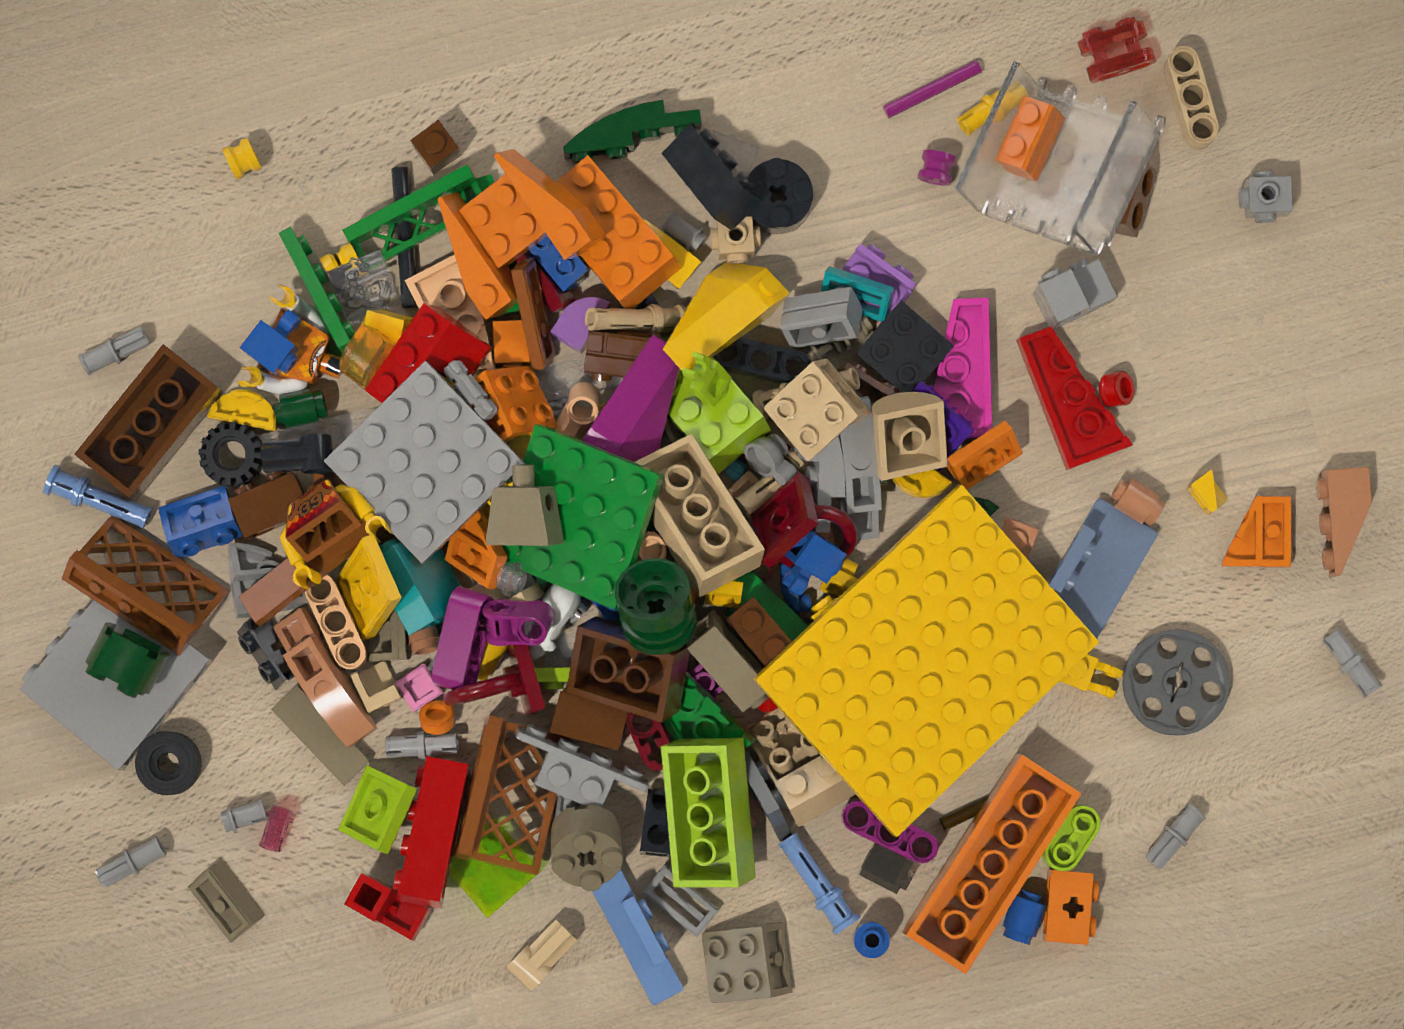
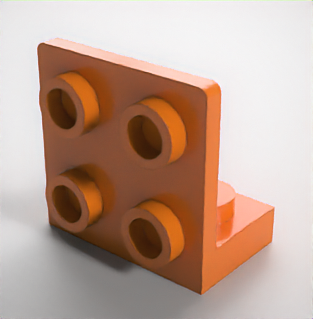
M530 366L485 370L475 377V380L486 392V399H491L498 410L492 419L485 420V422L506 444L519 435L532 434L535 424H543L553 429L558 427L553 410L548 404L539 385V380Z

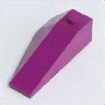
M655 334L651 336L582 441L633 462L660 450L659 447L680 370L663 350L666 344L664 340Z

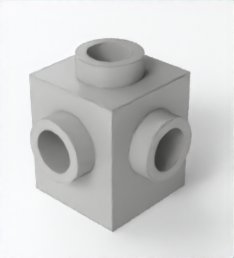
M1273 171L1254 172L1253 177H1249L1244 182V187H1240L1238 192L1239 208H1245V218H1255V223H1271L1276 221V217H1287L1293 211L1291 176L1274 177Z

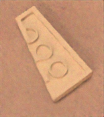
M455 255L405 280L419 309L423 303L440 307L490 345L484 317L465 290ZM491 350L474 373V378L485 370L495 369Z

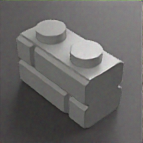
M838 287L830 291L813 294L804 293L800 296L789 297L784 300V313H782L780 326L792 349L859 337L862 306L852 287Z

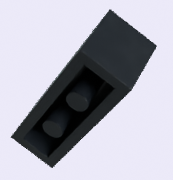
M689 124L661 154L713 219L733 231L761 202L760 198L753 191L756 185L744 172L740 171L738 173L735 169L738 165L737 161L724 149L720 151L717 146L721 142L710 130L705 128L703 131H700L692 124Z

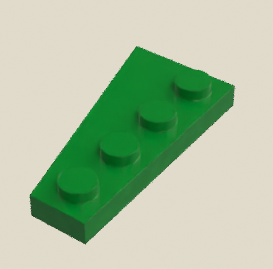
M291 226L279 232L289 255L343 357L352 371L364 366L365 363L353 343L358 337L349 321L342 322L338 313L343 309L334 292L327 294L323 284L328 282L319 263L312 266L308 255L312 254L313 251L305 236L297 237Z

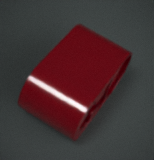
M629 713L626 722L627 728L644 764L652 770H663L662 764L658 765L655 760L651 762L648 760V755L652 753L649 743L647 742L642 747L639 739L649 738L659 731L661 738L654 739L657 746L661 749V746L670 743L661 723L653 720L652 728L648 732L640 733L634 729L632 724L636 714Z

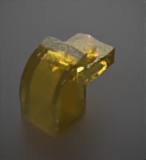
M361 324L342 354L339 369L341 373L365 390L396 343L375 327Z

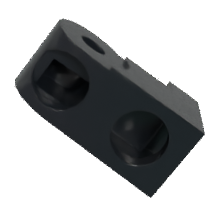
M648 788L640 855L671 858L665 790Z

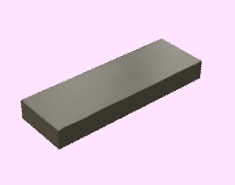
M298 685L290 690L271 709L344 786L370 762L356 745L350 748L344 745Z

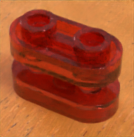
M1129 17L1115 23L1116 28L1103 31L1102 27H1097L1082 33L1083 39L1077 42L1081 56H1093L1095 64L1086 68L1090 83L1102 82L1128 74L1157 62L1153 48L1146 47L1141 49L1139 40L1148 36L1144 21H1136L1135 17ZM1126 45L1128 53L1108 59L1106 51Z

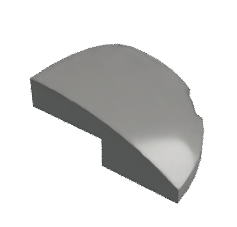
M228 544L230 581L236 619L251 617L239 596L279 565V563L271 559V551L250 544ZM305 592L280 612L308 605L309 602Z

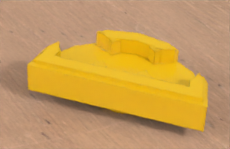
M233 390L223 395L212 404L207 415L208 419L228 423L236 422L240 425L243 424L249 427L277 432V418L273 407L263 396L250 390Z
M935 469L892 479L902 492L918 498H931L941 495L952 486V481Z

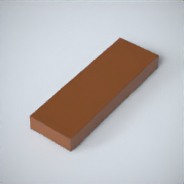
M534 258L522 259L511 270L532 370H542L546 368L556 355L536 262Z

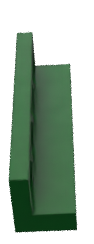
M466 164L342 230L348 242L353 246L358 258L364 262L369 260L361 243L372 237L385 240L382 253L376 256H381L382 260L369 265V268L366 270L367 272L447 230L444 221L437 225L423 222L427 209L433 205L439 206L437 200L439 197L460 192L472 186L476 196L483 191L472 170ZM420 213L418 220L410 218ZM403 221L416 224L413 237L405 242L392 238L396 225ZM422 226L429 228L428 230L420 233ZM389 229L387 236L380 234ZM390 243L398 244L389 250Z

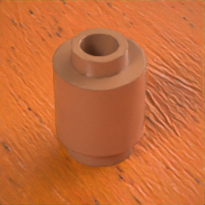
M1132 477L1127 482L1121 479L1111 494V498L1115 500L1113 503L1114 508L1140 524L1145 522L1149 526L1155 523L1166 502L1159 499L1160 494Z

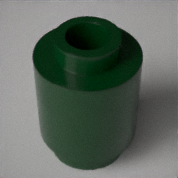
M313 388L282 394L279 395L280 402L274 403L278 424L285 423L286 429L318 423L320 418L328 417L322 389L313 391Z

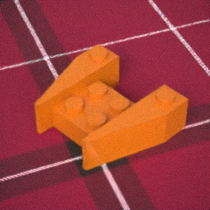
M515 149L498 152L493 155L505 172V175L467 204L458 192L444 195L437 199L465 290L485 320L502 315L518 303L509 265L548 236L562 258L567 260L580 256L607 236L585 204Z

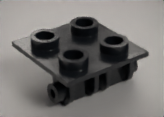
M901 300L856 354L885 378L889 384L903 393L913 392L921 381L924 382L954 345Z

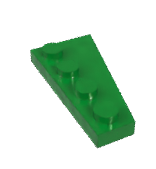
M686 672L680 710L663 722L674 741L677 739L744 738V749L757 741Z

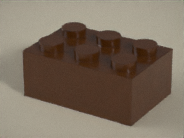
M595 616L577 626L566 692L655 721L664 722L680 710L690 652L687 649V644L679 650L663 655H649L637 651L627 642L622 630V624Z

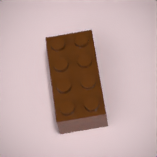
M163 344L74 455L124 495L136 502L208 413L212 404L224 392Z

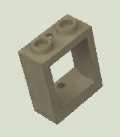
M711 610L696 623V630L690 641L687 642V649L742 712L750 706L752 709H755L768 698L767 694L753 680L764 667L715 610Z

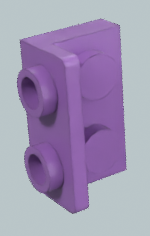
M859 244L842 270L894 287V292L890 298L892 300L891 306L888 308L890 314L901 300L905 303L917 285L912 281L914 275L901 265L897 264L894 268L884 261L886 255L875 246L869 244L865 247ZM860 300L865 304L880 308L879 305L864 300Z

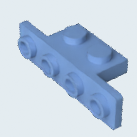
M620 869L610 881L602 884L598 890L592 892L652 1005H657L681 992L683 985L665 953L670 950V947L661 930L654 933L648 921L654 917L644 899L637 901Z

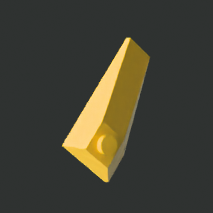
M726 262L703 279L698 291L687 306L684 315L677 323L663 350L682 371L684 368L692 370L695 366V359L691 356L693 352L708 356L711 359L771 317L790 293L766 267L740 263L728 264Z

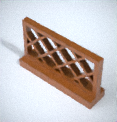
M110 516L80 551L76 550L72 554L61 578L179 656L185 651L190 640L223 602L229 590L115 516ZM113 529L124 536L126 543L109 544L107 533ZM136 551H147L153 555L155 562L139 563ZM128 552L131 563L114 564L112 553ZM92 553H104L107 564L99 565L87 556ZM176 570L183 575L184 581L168 582L165 571ZM158 571L160 582L144 583L141 572ZM134 572L136 584L127 583L119 578L117 573ZM205 589L215 597L209 601H198L195 590ZM187 590L190 602H173L171 591ZM163 591L166 603L156 602L147 596V592ZM176 611H193L195 621L193 624H190L179 617Z
M489 715L484 721L452 857L463 860L471 859L537 876L557 794L549 791L537 799L527 781L536 776L540 768L524 777L514 759L530 750L541 767L543 760L535 746L526 743V748L511 756L504 745L506 731L515 733L518 726L525 729L527 727L503 721L504 718ZM547 732L546 735L547 738L559 742L560 738L570 739L569 737ZM502 752L506 760L499 763ZM509 763L519 781L503 790L496 779L497 769ZM522 784L532 803L516 812L506 793ZM493 786H494V787L496 788L498 794H496L495 796L491 797V795H492V790H493ZM501 797L511 815L495 825L488 813V808L491 802ZM547 798L544 810L540 802ZM535 806L543 819L541 827L529 833L519 815ZM514 818L524 837L508 846L498 828ZM486 820L490 828L483 832ZM493 831L503 850L493 856L479 853L481 838ZM539 833L536 844L532 836ZM527 840L535 852L532 866L519 863L511 849ZM506 853L510 860L499 858V856Z

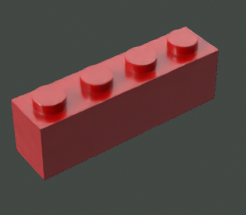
M427 756L425 766H418L415 787L420 788L417 801L412 800L409 808L408 821L413 822L410 835L404 834L400 855L405 856L403 869L397 868L393 883V890H398V897L401 902L442 909L470 776L469 764Z

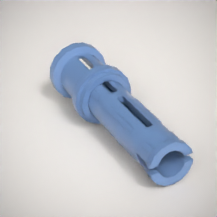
M54 465L44 485V494L49 496L53 493L70 500L73 506L77 507L85 504L145 528L152 512L151 507H146L91 485V480H88V477H76L61 471V467L58 465Z
M797 832L779 844V847L782 848L798 874L817 899L815 907L817 910L824 912L834 927L832 932L835 935L861 918L858 913H853L842 897L844 893L842 889L834 888L817 861L799 838Z

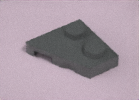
M746 753L747 783L770 821L779 842L792 835L781 812L782 809L786 808V805L777 789L770 792L765 783L770 780V777L762 762L754 763L750 754Z

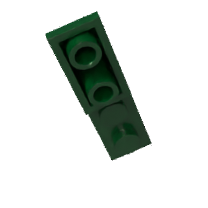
M663 100L625 108L591 124L563 146L565 160L572 159L573 164H578L587 155L592 160L593 156L607 155V159L610 160L628 157L627 152H634L633 138L640 137L642 142L661 139L660 134L674 133L675 137H678L689 124L700 130L702 127L700 109L665 113Z

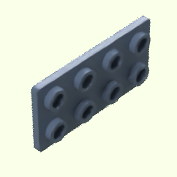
M1102 499L1095 501L1048 581L1049 586L1054 589L1096 639L1158 536V533L1153 529L1136 522Z

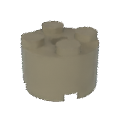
M586 805V809L575 810V807L568 808L556 817L551 826V864L553 872L559 878L571 885L582 887L586 891H595L619 872L623 862L622 834L619 822L613 813L597 805Z

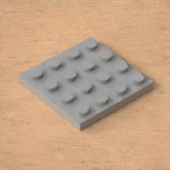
M427 361L417 368L324 460L347 486L358 489L375 511L373 513L376 516L382 517L389 524L391 532L422 564L426 563L492 498V491L495 487L504 486L513 477L512 465L526 464Z

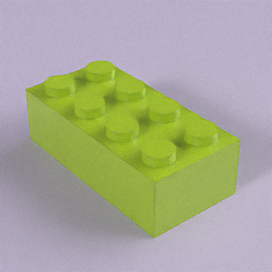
M744 738L677 739L661 746L673 886L740 887L755 879Z

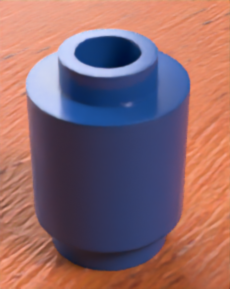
M1024 889L1021 890L1020 895H1016L1007 910L1002 925L1005 927L1003 936L1030 945L1032 937L1037 936L1047 906L1040 902L1041 895Z
M863 922L853 933V945L864 957H880L889 947V934L877 922ZM872 933L876 934L879 938L878 944L875 947H868L865 943L866 936Z

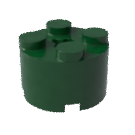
M106 622L85 661L88 665L85 672L98 680L105 681L108 678L118 683L117 690L127 696L136 698L138 694L142 696L150 694L170 654L167 651L158 654L161 647L153 641L125 628L123 634L114 631L116 624Z

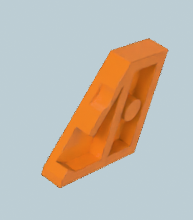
M1291 496L1254 497L1221 561V567H1291Z
M480 509L450 538L445 560L485 588L498 589L507 554L502 545H486L488 521Z

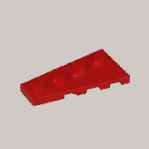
M1051 326L1016 340L1066 471L1133 446L1127 435L1124 436L1115 423L1116 419L1109 409H1105L1094 393L1096 390L1089 380H1085L1076 367L1077 363Z

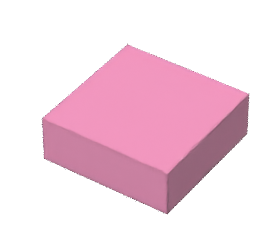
M422 664L395 682L413 712L418 711L425 704L444 694L440 686L432 682V674L425 664Z

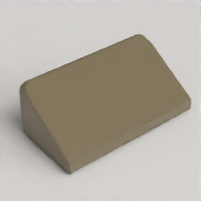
M220 861L210 867L188 886L230 943L264 917L263 911L224 861Z

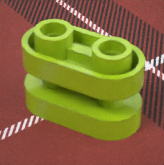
M1073 806L1041 856L1043 862L1049 868L1058 871H1068L1078 864L1100 830V818L1097 812L1088 806Z

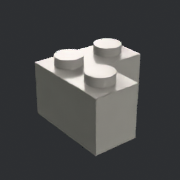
M1088 258L1071 265L1069 267L1070 270L1063 273L1060 268H1057L1043 275L1041 280L1037 282L1038 287L1033 292V296L1048 327L1051 326L1055 330L1113 302L1118 297L1099 259L1091 263Z

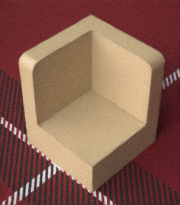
M384 661L350 675L370 714L403 699Z

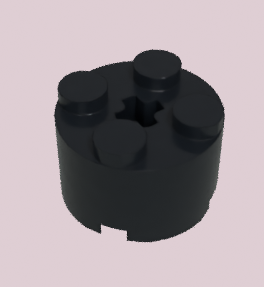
M773 158L757 165L749 173L748 177L756 185L753 191L761 200L746 216L752 217L753 226H760V231L767 234H786L795 231L806 221L812 206L813 186L809 176L799 165L789 160ZM782 191L785 202L783 203L780 200H777L775 203L771 202V192L778 193Z

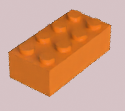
M588 155L556 181L588 207L607 235L580 256L624 309L636 307L682 268L675 256Z

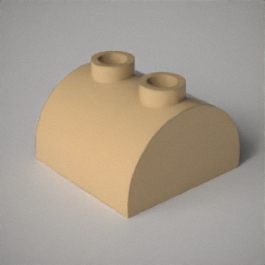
M903 392L885 396L872 405L877 477L881 481L947 467L944 402L942 399L928 393Z

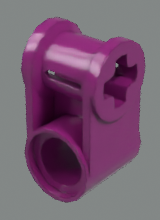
M496 599L486 603L482 609L483 615L488 620L487 642L494 646L539 645L544 642L555 620L553 608L548 603L540 600L510 601L507 599Z

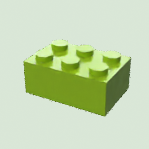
M680 369L667 417L684 437L690 434L693 435L718 475L744 454L745 447L758 437H765L771 432V429L764 416L732 379H730L714 408L704 404L689 388L693 380L684 377Z

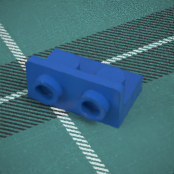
M548 236L529 250L563 292L578 287L587 279L584 274L589 270V266L581 256L564 260Z
M225 485L158 508L166 541L174 556L178 558L194 556L199 551L217 545H226L234 539L242 537V532L228 501L230 496Z

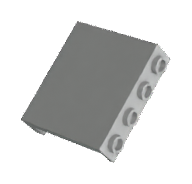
M93 600L85 611L79 609L71 617L67 624L70 629L61 639L57 636L45 650L48 656L39 666L34 664L29 668L22 678L25 684L20 690L114 768L124 771L136 756L141 744L157 731L213 663V660L190 643L179 656ZM106 622L116 624L114 631L123 634L125 628L153 641L161 647L158 654L166 651L170 654L150 694H144L143 696L138 694L136 698L127 696L117 690L118 683L108 678L105 681H101L85 672L88 667L85 661Z

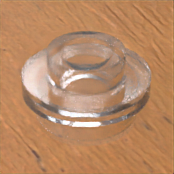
M506 562L500 569L496 580V587L502 590L503 595L512 597L515 593H520L523 590L527 581V574L523 571V564L519 562L514 564Z

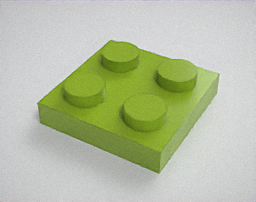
M366 765L338 830L377 851L388 854L393 842L397 838L398 831L412 804L417 789Z

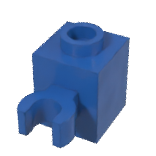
M289 309L284 313L274 329L260 320L239 348L276 377L281 372L287 374L297 362L298 357L295 354L299 350L287 338L296 330L302 320Z
M811 530L785 554L795 566L784 575L781 582L788 586L789 590L800 596L806 590L811 575L827 584L831 577L839 572L843 559L847 554L834 543Z

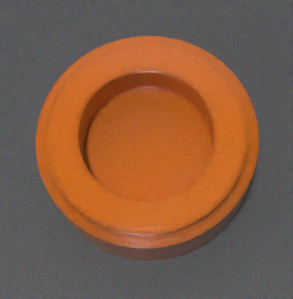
M441 700L425 704L419 711L421 728L426 733L432 735L447 733L455 725L453 707L446 705Z

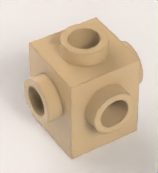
M745 217L733 229V231H741L743 234L742 238L738 241L730 239L729 233L731 230L717 221V228L710 229L711 247L712 250L719 251V260L727 259L728 264L748 262V258H754V247H761L760 226H753L752 217Z

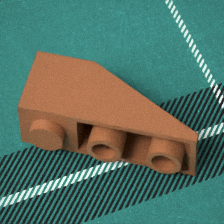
M1369 467L1326 470L1321 473V479L1316 480L1318 500H1323L1324 514L1319 515V528L1321 535H1326L1327 549L1322 550V564L1324 570H1329V578L1342 574L1371 506Z

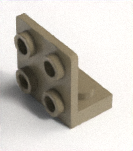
M783 922L702 933L711 1003L772 998L793 993Z

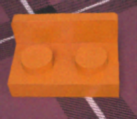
M1005 420L947 457L949 463L947 469L956 482L968 490L1022 455L1023 452L1013 429Z

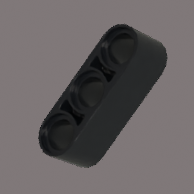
M739 338L731 344L737 352L733 360L722 361L717 354L713 356L715 361L719 362L726 371L778 383L787 381L790 383L795 378L790 376L785 369V365L790 360L801 361L805 368L811 363L809 357L801 351ZM757 352H764L770 357L771 363L765 369L755 368L751 362L752 356Z

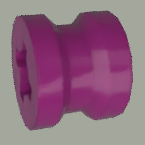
M923 150L922 160L924 165L919 170L917 179L934 185L950 186L953 178L950 171L951 167L956 164L957 157L943 151Z

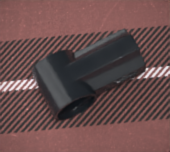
M307 434L295 440L262 442L261 458L263 472L301 471L305 474L332 472L333 470L324 462L332 453L331 435Z

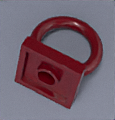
M800 472L795 474L751 515L754 533L765 549L761 563L769 568L778 560L790 569L793 568L795 564L785 554L818 525V519L832 521L842 529L843 541L839 548L847 554L843 559L844 562L855 549L857 543L856 526L853 520L842 510L827 505H814L809 478Z
M510 645L507 647L511 666L503 667V676L449 691L444 695V703L448 706H456L508 691L510 698L520 696L525 716L545 709L528 645Z

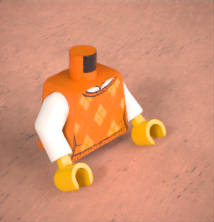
M278 284L277 286L284 290L285 296L281 301L270 296V301L280 307H286V309H280L273 329L288 309L300 317L301 323L287 338L299 349L295 354L298 360L287 374L281 372L278 377L259 363L257 367L243 366L241 369L248 370L251 374V379L249 382L238 381V384L241 387L256 386L258 389L282 395L304 390L307 385L315 386L321 372L339 379L346 360L329 353L333 340L328 336L329 329L316 308L300 297L295 296L291 288Z

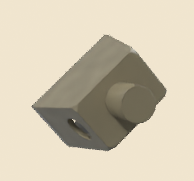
M512 465L513 486L495 487L492 491L486 545L550 546L563 544V533L554 487L534 486V465Z

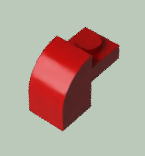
M364 873L360 874L344 905L370 920L382 923L412 941H415L432 910L423 905L401 902L398 897V890H393V886Z

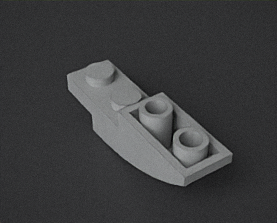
M859 397L871 411L869 397ZM871 413L862 422L849 425L838 436L845 469V498L840 497L841 510L853 520L857 529V540L879 538L878 510H882L880 479L877 477L873 417Z
M837 436L817 456L809 460L811 461V466L806 468L805 476L809 478L814 505L831 506L832 497L845 498L844 459L840 440ZM793 445L794 451L798 452V457L807 461ZM818 519V525L812 530L815 532H830V521Z

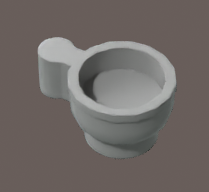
M771 433L766 437H758L745 447V459L749 466L759 475L764 477L773 476L780 485H785L797 474L795 466L784 459L788 455V447L780 436Z

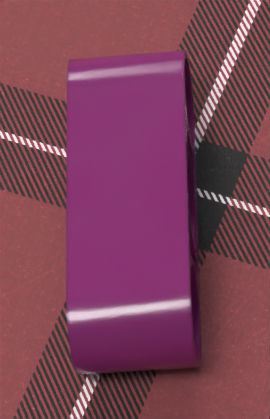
M462 586L456 587L452 592L447 605L432 670V682L434 684L454 690L477 682L487 641L486 634L489 631L488 620L483 615L482 609L486 603L494 600L492 596Z
M852 801L842 809L841 821L846 829L914 862L928 863L938 853L939 847L936 838L929 832L912 824L896 840L885 842L880 836V828L883 824L862 801ZM856 806L862 807L867 813V820L860 827H853L847 818L850 809ZM918 837H925L931 843V850L927 856L920 858L914 855L912 844Z

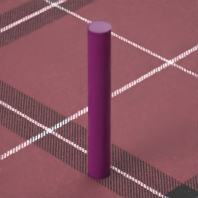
M977 60L884 105L883 110L889 119L982 73L981 67Z

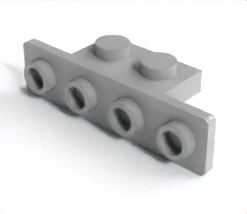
M527 725L526 729L518 726L515 735L517 739L547 751L534 781V784L585 806L597 805L600 807L603 806L614 780L647 793L649 788L648 780L644 779L645 774L636 768L626 765L623 770L611 765L612 759L597 752H593L591 756L578 751L579 745L560 738L559 742L546 737V731L533 725Z

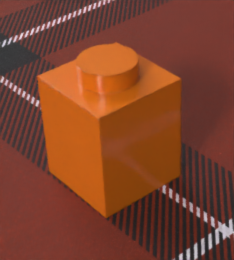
M522 320L493 321L495 366L502 368L531 366Z

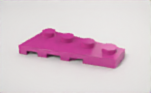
M989 298L953 299L945 338L954 347L938 365L934 390L943 397V401L945 399L950 401L948 403L950 408L953 406L957 407L955 411L957 414L960 413L968 421L971 420L973 422L971 426L976 430L967 440L977 439L993 428Z

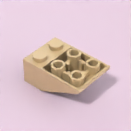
M779 708L744 727L757 740L751 745L798 827L856 795Z

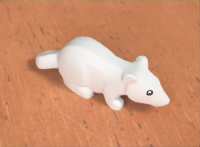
M552 584L547 589L542 599L553 608L555 620L544 642L535 646L528 645L532 661L543 656L547 651L551 652L556 648L553 641L561 634L566 622L573 618L577 612L581 595L555 584Z

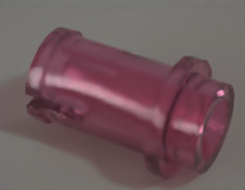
M273 805L271 811L268 810L266 812V815L269 817L261 841L258 844L260 847L274 852L281 851V845L288 825L294 821L291 818L293 811Z

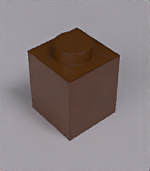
M439 120L410 140L413 148L433 175L462 156L459 147Z

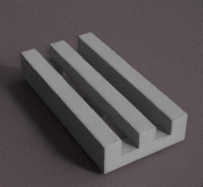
M664 865L644 889L643 893L694 936L698 937L719 912V909L693 887H681L709 910L708 914L704 916L662 881L665 875L673 880L672 870ZM658 886L700 921L698 926L695 927L653 892L655 887Z

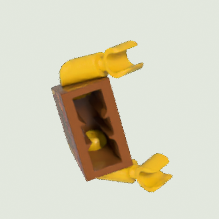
M327 479L320 484L311 485L304 495L289 505L287 522L281 532L280 541L291 566L296 567L293 573V581L296 585L309 590L306 584L308 576L312 582L319 585L321 583L320 573L309 568L305 562L308 563L362 526L363 521H366V532L369 535L374 534L378 543L381 542L376 537L378 528L384 526L392 534L389 524L382 517L374 515V508L358 489L343 484L335 486Z

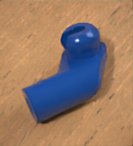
M784 564L780 565L781 592L788 606L798 615H800V612L809 613L812 609L811 595L805 593L799 596L789 590L788 586L784 585L781 581L790 568Z

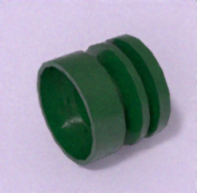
M652 558L633 563L621 573L615 584V600L620 614L622 630L627 642L637 651L649 655L668 654L679 650L689 642L696 630L697 616L692 600L690 581L686 572L675 562L662 558Z

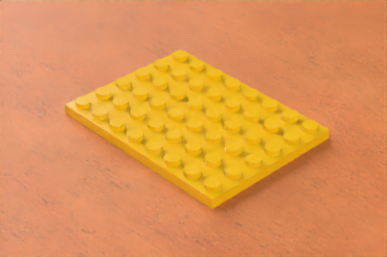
M957 485L759 672L753 680L893 836L898 837L1076 666L1099 641L1054 589L1049 586L1048 582L965 487Z

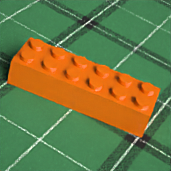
M1015 754L907 922L902 933L964 974H967L1082 793L1024 755Z

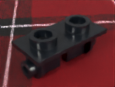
M253 619L249 623L247 621L243 623L237 631L240 646L248 655L252 654L259 665L258 671L263 680L268 684L271 683L275 690L279 689L286 680L289 681L295 677L282 656L287 653L283 646L276 651L272 649L271 646L280 641L269 620L261 627Z

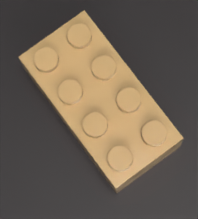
M692 434L635 461V463L664 474L650 520L677 564L686 572L690 585L698 597L760 567L765 551L763 545Z

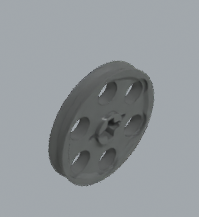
M1176 629L1153 634L1136 646L1125 664L1122 686L1126 703L1138 721L1155 732L1178 736L1198 732L1210 725L1220 715L1229 696L1230 675L1224 657L1213 643L1197 633ZM1164 638L1171 639L1176 645V653L1170 659L1162 658L1157 651L1158 643ZM1199 647L1206 649L1210 654V662L1204 668L1196 667L1191 660L1192 652ZM1139 663L1148 665L1152 671L1150 680L1144 684L1136 682L1132 675L1134 667ZM1182 663L1179 674H1181L1180 680L1185 682V687L1176 690L1171 703L1172 685L1167 683L1168 677H1175L1176 672L1179 671V665ZM1206 682H1213L1219 687V697L1213 702H1207L1201 696V687ZM1148 697L1156 698L1161 704V711L1154 718L1147 717L1142 712V703ZM1183 706L1191 708L1195 714L1193 724L1188 727L1179 725L1176 720V713Z

